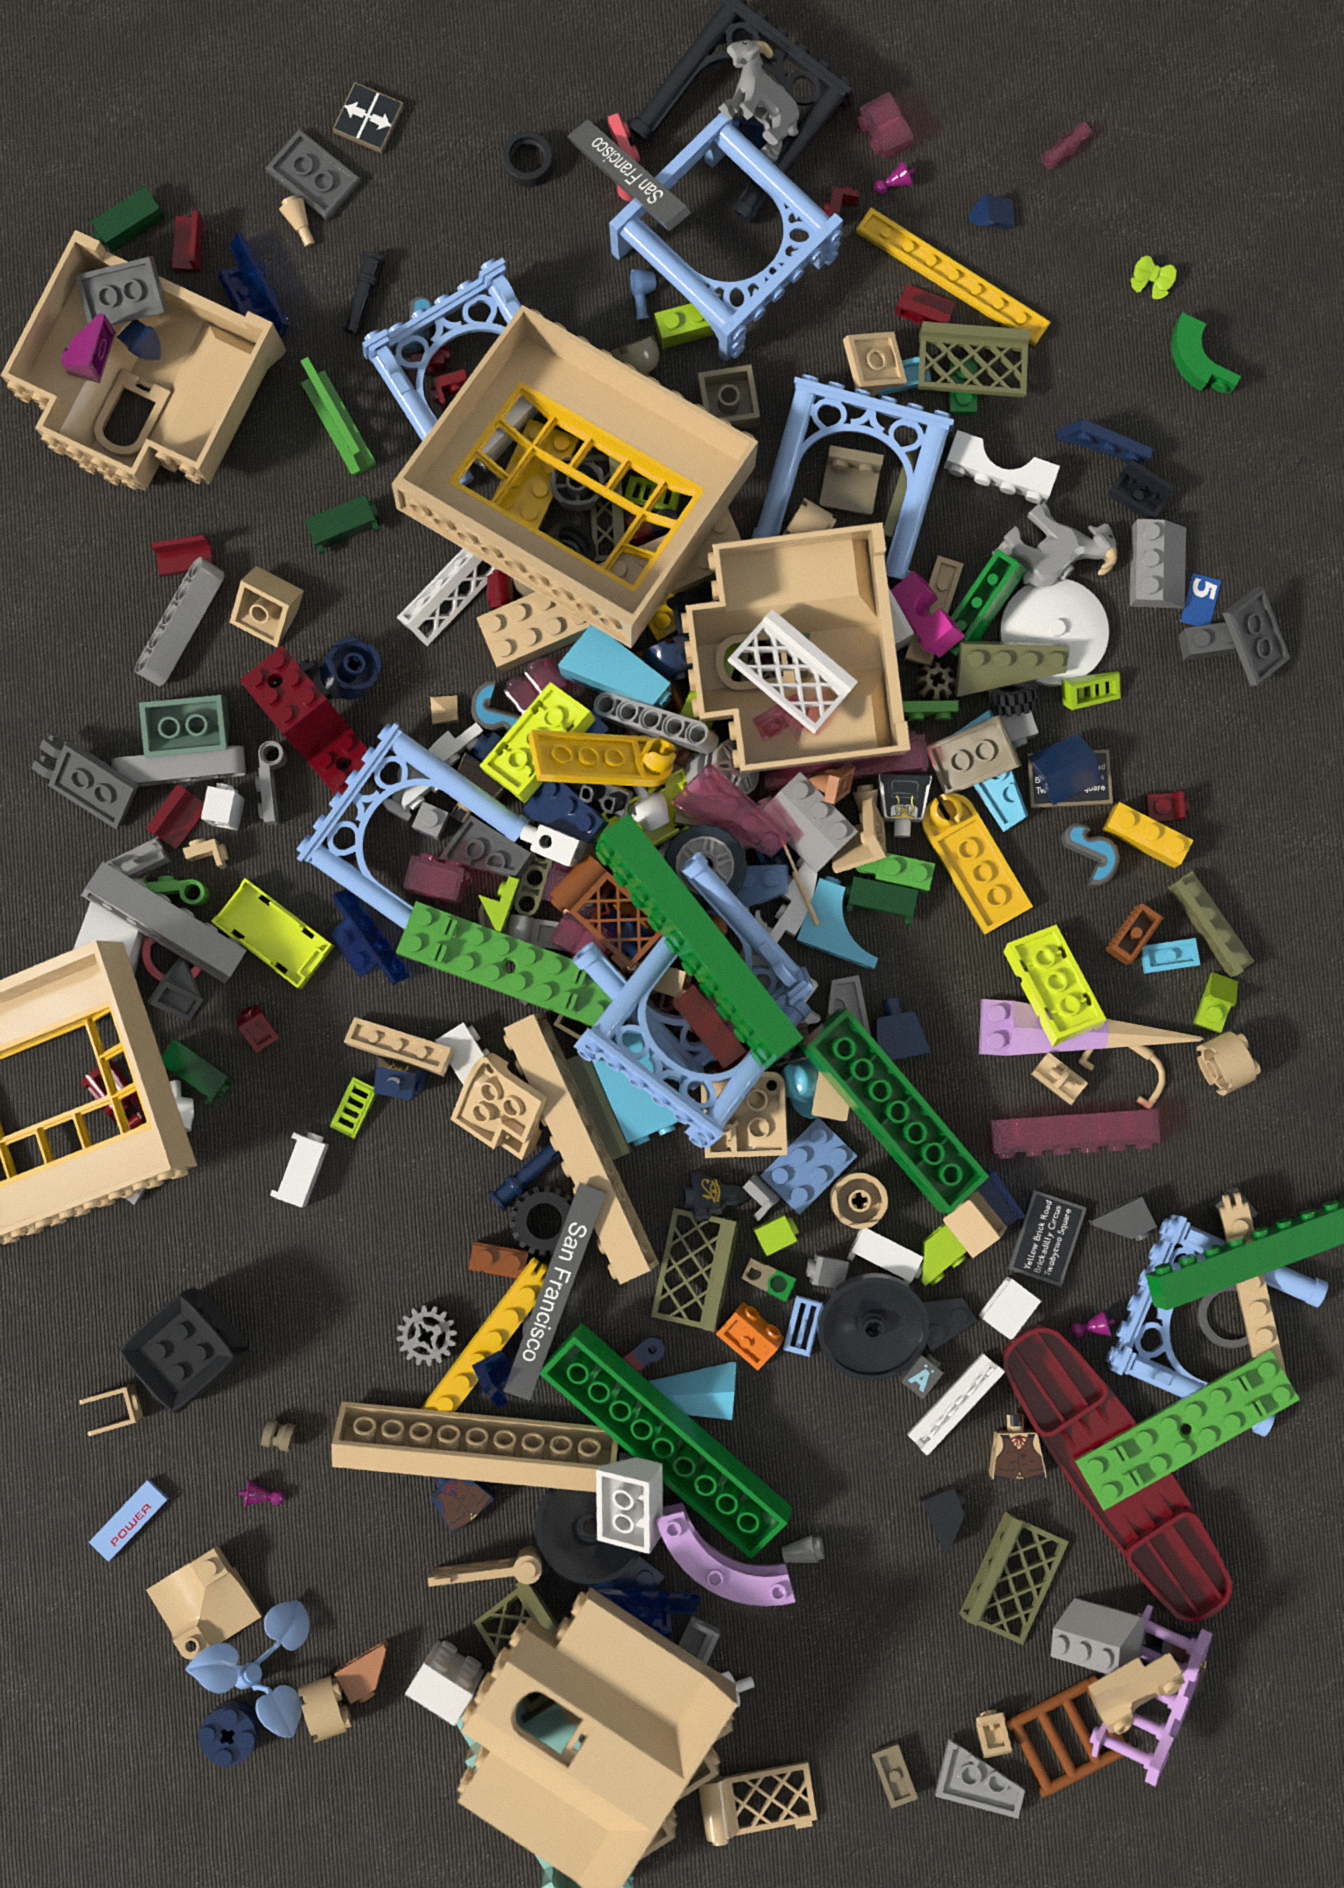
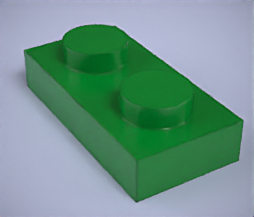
M970 359L964 364L972 375L977 373V362L974 359ZM949 360L950 371L953 367H955L951 360ZM959 369L950 376L956 384H964L968 380ZM949 392L950 415H976L977 394Z

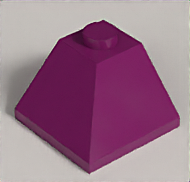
M99 313L71 339L69 347L64 349L61 362L69 375L97 383L101 382L116 334L105 314Z

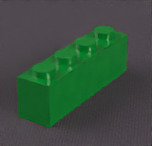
M999 549L996 550L951 616L965 636L960 641H979L1027 570L1019 562ZM960 641L948 650L957 657H959Z

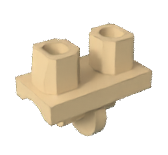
M1049 1052L1031 1073L1032 1076L1069 1105H1072L1080 1092L1088 1084V1082Z

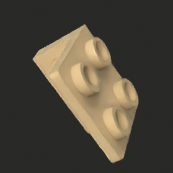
M872 798L862 801V813L859 814L861 824L853 826L858 833L832 858V866L835 873L886 858L884 820Z

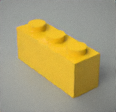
M1120 802L1113 807L1101 830L1173 868L1182 864L1193 842L1192 839Z

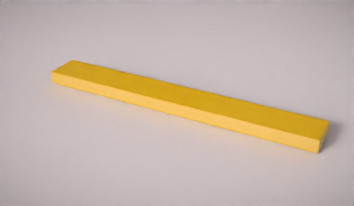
M870 208L857 227V234L1003 327L1029 329V343L1034 347L1050 325V321L875 209Z

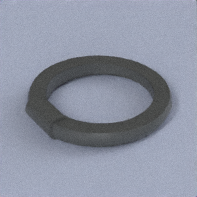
M1236 1285L1204 1296L1198 1308V1321L1205 1336L1214 1344L1224 1348L1235 1349L1248 1345L1247 1334L1235 1340L1221 1338L1213 1332L1207 1320V1309L1211 1300L1222 1292L1237 1291Z

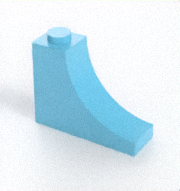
M826 876L825 880L819 878L811 904L820 924L815 926L809 911H807L795 942L873 970L878 958L867 953L853 940L844 922L842 901L846 887L841 886V881L833 877Z

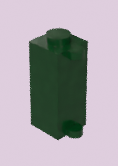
M144 185L139 187L140 190L97 218L92 217L89 219L96 229L92 234L103 246L107 245L111 253L165 219L160 208Z
M365 495L305 519L320 555L325 553L324 548L372 528L375 532L380 530L375 519L380 516L374 501L368 502Z
M855 876L852 878L851 883L846 882L843 898L848 899L846 913L851 914L854 907L906 918L905 925H911L918 895L917 889Z
M174 1039L161 1057L164 1067H167L208 1097L205 1104L209 1107L219 1097L223 1099L232 1087L230 1082L233 1077L181 1040Z

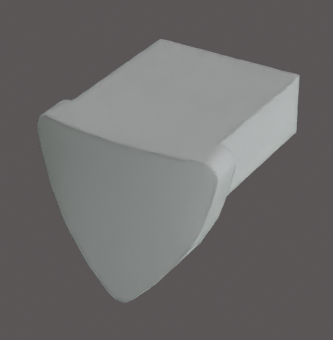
M757 1173L743 1186L761 1205L753 1215L757 1221L780 1199V1195Z

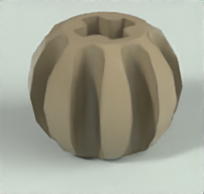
M933 662V669L925 664L919 670L923 676L916 677V686L923 687L918 693L923 698L925 695H930L931 701H939V695L944 699L949 698L952 695V691L948 687L955 688L956 678L948 676L953 673V670L949 666L946 669H942L940 667L941 662ZM935 677L940 679L937 687L932 685Z

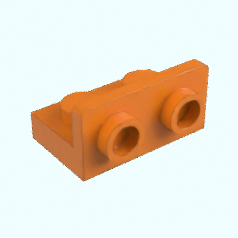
M745 1302L738 1306L736 1311L716 1333L717 1336L756 1370H759L778 1350L784 1340V1336L781 1335L776 1326L766 1322L754 1307L748 1306Z

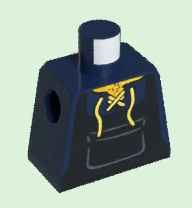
M378 1055L373 1092L405 1100H413L425 1091L429 1071Z

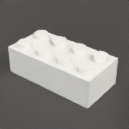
M437 1640L405 1694L455 1726L474 1695L485 1670L480 1668L481 1663L471 1656L465 1658L457 1653L458 1649L453 1644L447 1641L442 1643Z

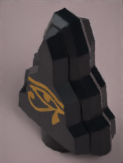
M699 1170L690 1171V1185H683L682 1192L684 1208H692L695 1222L709 1221L711 1216L722 1214L728 1207H738L750 1201L751 1198L743 1186L736 1183H724L719 1177L708 1176L705 1171Z

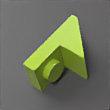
M510 876L507 882L502 881L499 887L497 897L501 898L500 902L479 895L495 930L500 933L504 932L520 885L519 879Z
M1211 972L1193 1024L1221 1033L1230 1007L1236 1004L1238 981Z

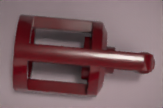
M110 1059L109 1066L119 1091L130 1084L115 1067L116 1064L113 1060ZM99 1066L87 1074L80 1082L96 1100L108 1094L99 1082L103 1079ZM137 1091L121 1100L124 1111L132 1106L131 1101L139 1110L128 1120L130 1130L135 1129L145 1120ZM112 1105L102 1107L104 1109L103 1112L109 1115L118 1126Z

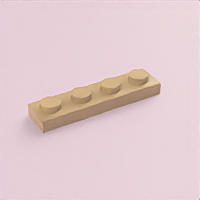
M937 556L929 586L938 597V600L929 607L927 616H930L939 608L948 614L964 565L963 563ZM916 633L909 643L904 660L923 666L927 664L928 667H931L935 654L933 652L926 653L918 643L920 637Z
M354 1017L344 1040V1043L348 1046L441 1076L445 1075L454 1054V1050L451 1047Z

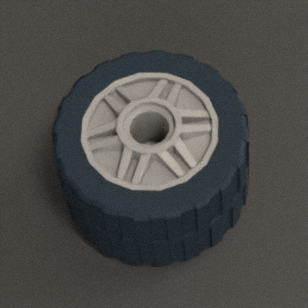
M693 825L684 831L682 830L671 840L664 854L665 861L704 910L712 911L714 909L679 871L680 867L691 856L701 852L708 860V863L711 864L712 870L735 896L741 891L746 877V854L740 845L741 843L731 832L717 825Z

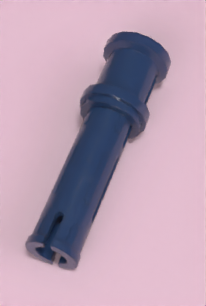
M550 1142L515 1175L506 1176V1181L494 1192L490 1191L487 1194L504 1212L507 1210L506 1206L518 1195L522 1196L526 1191L524 1188L561 1156L560 1151L556 1152Z

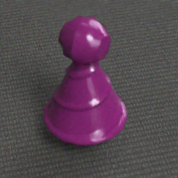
M901 161L900 165L893 170V173L886 178V181L878 179L875 182L874 190L876 193L884 194L888 186H913L910 175L915 173L914 168L908 170L905 163Z
M1102 1309L1099 1314L1091 1318L1086 1324L1073 1323L1070 1327V1332L1076 1338L1082 1337L1085 1332L1111 1336L1109 1325L1116 1323L1114 1318L1108 1320L1105 1310Z
M250 1479L248 1480L246 1490L239 1489L238 1495L245 1496L244 1507L269 1500L273 1505H279L284 1501V1494L281 1490H275L270 1493L256 1483H253Z

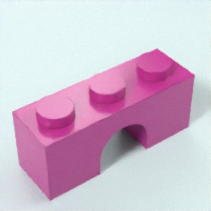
M912 571L891 589L914 634L917 633L920 637L918 643L926 653L933 652L940 658L965 637L953 618L939 608L933 614L927 616L929 607L938 600V597L926 580L915 571Z

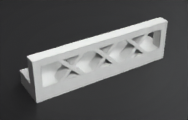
M462 549L397 618L428 646L487 584V576L493 574L494 570L499 569L490 565L491 567L484 575H477V566L482 559ZM470 580V589L466 594H458L459 584L462 581ZM444 600H451V609L446 614H439L440 604ZM425 620H433L432 629L424 635L418 627Z

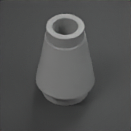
M810 1535L782 1546L785 1563H818L819 1560L825 1559L824 1547L820 1536L814 1537Z

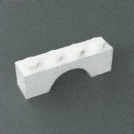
M959 430L956 432L944 468L949 469V473L955 476L963 477L966 475L972 477L978 484L989 486V484L1000 487V491L1006 494L1014 495L1017 493L1025 496L1027 501L1036 504L1040 502L1046 503L1060 467L1059 465L1034 457L1028 464L1018 469L1000 468L987 457L982 438Z

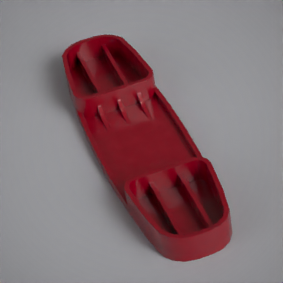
M1034 1324L1016 1334L1006 1344L1002 1353L1004 1371L1034 1429L1040 1435L1055 1462L1103 1531L1122 1553L1133 1571L1176 1618L1185 1622H1200L1220 1611L1228 1603L1232 1594V1580L1211 1538L1172 1473L1103 1510L1074 1461L1075 1458L1091 1449H1096L1103 1445L1105 1441L1136 1425L1137 1423L1078 1349L1057 1328L1048 1324Z

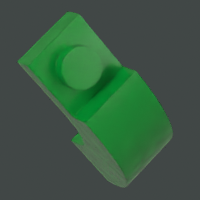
M1182 312L1174 326L1171 340L1172 355L1177 369L1184 379L1199 391H1202L1205 385L1209 383L1214 390L1230 394L1241 376L1217 365L1207 357L1202 347V334L1206 323Z

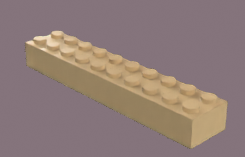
M728 508L663 603L675 594L695 588L702 582L716 580L715 573H710L708 564V553L713 552L712 544L742 541ZM666 535L641 545L639 548L655 552ZM623 553L610 572L629 584H633L648 561ZM537 592L477 617L495 665L502 673L578 641L590 626L586 621Z
M532 1014L505 1027L506 1034L504 1035V1040L507 1047L515 1052L518 1059L515 1060V1064L519 1073L522 1076L525 1075L531 1087L547 1097L540 1120L544 1126L548 1125L552 1134L550 1136L551 1144L556 1152L560 1151L564 1160L561 1162L562 1168L566 1176L571 1177L575 1184V1187H573L574 1195L579 1182L606 1191L594 1228L599 1237L596 1239L597 1245L601 1253H606L610 1261L608 1269L614 1280L618 1279L619 1283L622 1284L651 1271L659 1264V1261L618 1171L604 1145L546 1014Z
M341 1402L332 1440V1467L597 1492L596 1469L599 1466L617 1462L618 1442L602 1428L593 1425Z

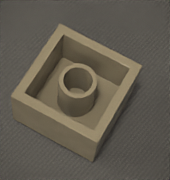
M752 365L698 373L697 384L701 406L708 413L717 418L726 419L737 430L759 427L760 412Z

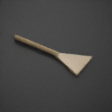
M780 837L794 870L792 872L809 914L814 925L819 926V920L783 837Z

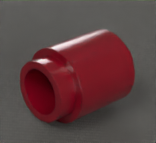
M494 570L493 574L487 576V603L490 604V610H495L514 601L512 577L500 570Z

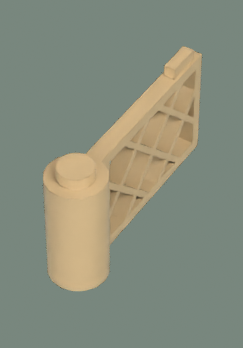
M527 1546L520 1550L518 1556L514 1558L435 1567L428 1577V1584L430 1587L515 1576L523 1584H531L539 1579L544 1566V1559L537 1547Z
M807 1761L729 1776H716L698 1787L706 1840L712 1842L714 1846L726 1845L733 1836L793 1824H795L796 1829L811 1827L812 1821L817 1820ZM803 1770L804 1781L798 1789L786 1782L791 1772ZM783 1773H784V1775L782 1776V1778L777 1775V1774H783ZM767 1776H772L779 1781L771 1794H768L759 1787L763 1778ZM744 1781L751 1786L743 1800L733 1793L732 1783ZM783 1785L795 1792L787 1806L774 1798ZM805 1787L807 1796L802 1793ZM755 1790L767 1797L759 1812L747 1804ZM800 1796L808 1802L810 1813L797 1815L790 1809ZM735 1800H736L738 1803H740L739 1806L737 1807V1809H736V1806H735ZM771 1802L783 1809L778 1819L769 1820L763 1815ZM744 1807L756 1815L750 1825H738L737 1817ZM760 1818H761L763 1821H765V1822L757 1823Z

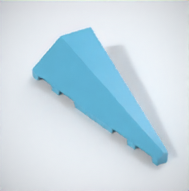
M734 1361L649 1381L686 1415L732 1420L736 1362Z

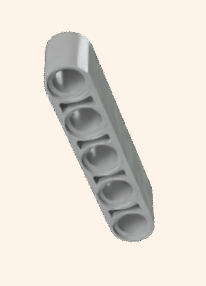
M202 557L197 558L192 563L136 663L135 672L157 686H161L167 681L220 587L225 575L223 570Z
M609 692L601 693L594 701L595 712L611 724L650 737L665 738L672 744L703 754L713 752L718 746L719 738L716 732L701 721ZM682 726L680 732L676 734L677 729ZM705 734V737L699 741L700 737Z
M228 746V750L149 758H144V755L111 759V766L139 784L138 787L246 775L243 746Z

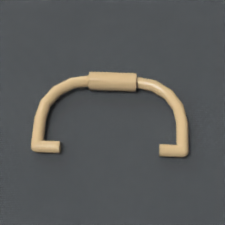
M1146 1045L1129 1046L1130 1049L1145 1059H1150L1158 1070L1159 1082L1149 1100L1147 1101L1141 1096L1136 1100L1145 1108L1151 1109L1165 1085L1164 1067L1161 1060L1153 1054L1154 1051ZM1094 1049L1085 1050L1079 1059V1064L1090 1071L1093 1070L1094 1065L1088 1062L1087 1059Z

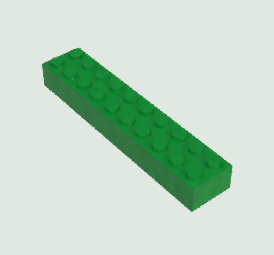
M627 814L603 831L595 848L598 859L603 865L606 866L608 864L614 872L613 877L617 884L622 888L625 886L631 894L630 899L634 906L639 910L643 909L648 916L647 921L652 929L656 932L660 931L665 938L664 943L669 951L673 954L677 953L683 961L681 963L682 967L688 975H694L700 983L699 988L704 996L712 998L717 1005L716 1010L721 1018L725 1021L729 1020L735 1028L733 1032L738 1040L742 1043L746 1042L752 1050L751 1056L760 1066L763 1064L768 1069L789 1053L804 1039L630 814Z
M581 1323L547 1359L539 1373L545 1380L632 1456L662 1463V1482L750 1559L788 1523L792 1507L584 1324Z

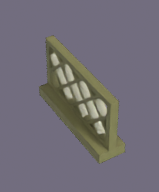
M923 321L919 332L918 389L1025 397L1027 391L1030 330ZM926 345H936L942 353L933 360L926 352ZM956 347H963L969 353L961 362L951 353ZM983 349L991 350L996 356L988 364L978 355ZM1009 351L1021 352V360L1014 366L1004 356ZM945 356L955 365L947 373L937 364ZM972 358L982 367L974 375L964 366ZM998 360L1009 369L1001 377L991 369V366ZM930 368H933L941 376L937 382L924 381L925 373ZM958 369L968 378L964 384H956L950 378ZM985 371L995 381L990 386H983L977 380ZM1013 373L1020 381V388H1010L1004 380Z
M673 1208L651 1317L698 1327L712 1332L718 1331L740 1221L711 1216L709 1221H703L698 1224L694 1220L692 1211ZM679 1215L689 1217L695 1225L693 1229L682 1235L677 1227ZM710 1221L720 1223L718 1236L709 1241L701 1227ZM698 1230L706 1244L693 1252L685 1238ZM675 1232H676L677 1235L679 1236V1238L674 1241ZM682 1241L689 1255L676 1262L671 1254L672 1246ZM717 1241L716 1248L714 1249L711 1244ZM709 1247L714 1255L713 1262L703 1268L696 1254ZM692 1257L700 1271L687 1279L679 1265ZM671 1260L673 1265L668 1268L669 1261ZM676 1268L684 1282L671 1290L666 1282V1275ZM711 1268L709 1277L706 1271ZM703 1274L708 1282V1287L705 1292L697 1295L690 1281ZM687 1285L694 1299L681 1306L674 1292ZM664 1287H665L666 1290H667V1293L662 1296V1294H663V1289H664ZM670 1295L678 1309L670 1315L660 1313L661 1300ZM703 1296H705L704 1304L700 1300ZM696 1301L702 1309L700 1321L691 1320L684 1311L685 1308ZM681 1312V1314L683 1315L684 1318H682V1317H677V1316H674V1315H676L677 1313Z
M1005 1511L959 1614L967 1622L975 1626L979 1625L1023 1645L1069 1542ZM1024 1527L1031 1531L1034 1541L1020 1546L1018 1537ZM1050 1540L1059 1543L1054 1554L1047 1557L1044 1556L1041 1544ZM1037 1547L1041 1559L1027 1565L1023 1552ZM1019 1554L1023 1567L1009 1572L1006 1565L1009 1557ZM1043 1565L1045 1570L1044 1578L1033 1583L1029 1570ZM1025 1572L1029 1585L1015 1590L1011 1578ZM1007 1580L1011 1593L997 1598L995 1592L997 1584ZM1032 1591L1034 1597L1032 1605L1022 1609L1018 1596ZM1014 1598L1018 1611L1004 1616L1000 1603ZM996 1606L1000 1618L992 1622L982 1620L985 1610ZM1020 1616L1023 1625L1019 1634L1016 1635L1009 1632L1006 1622Z
M516 1583V1590L474 1621V1624L496 1659L500 1654L502 1640H511L510 1635H504L507 1620L519 1621V1623L521 1622L525 1625V1622L529 1619V1617H526L528 1612L531 1619L555 1635L557 1634L556 1630L559 1624L532 1583ZM519 1598L523 1604L521 1615H508L510 1605ZM493 1618L501 1619L498 1634L488 1633L484 1626ZM542 1693L541 1698L532 1704L527 1694L521 1701L528 1712L533 1715L549 1703L552 1698Z

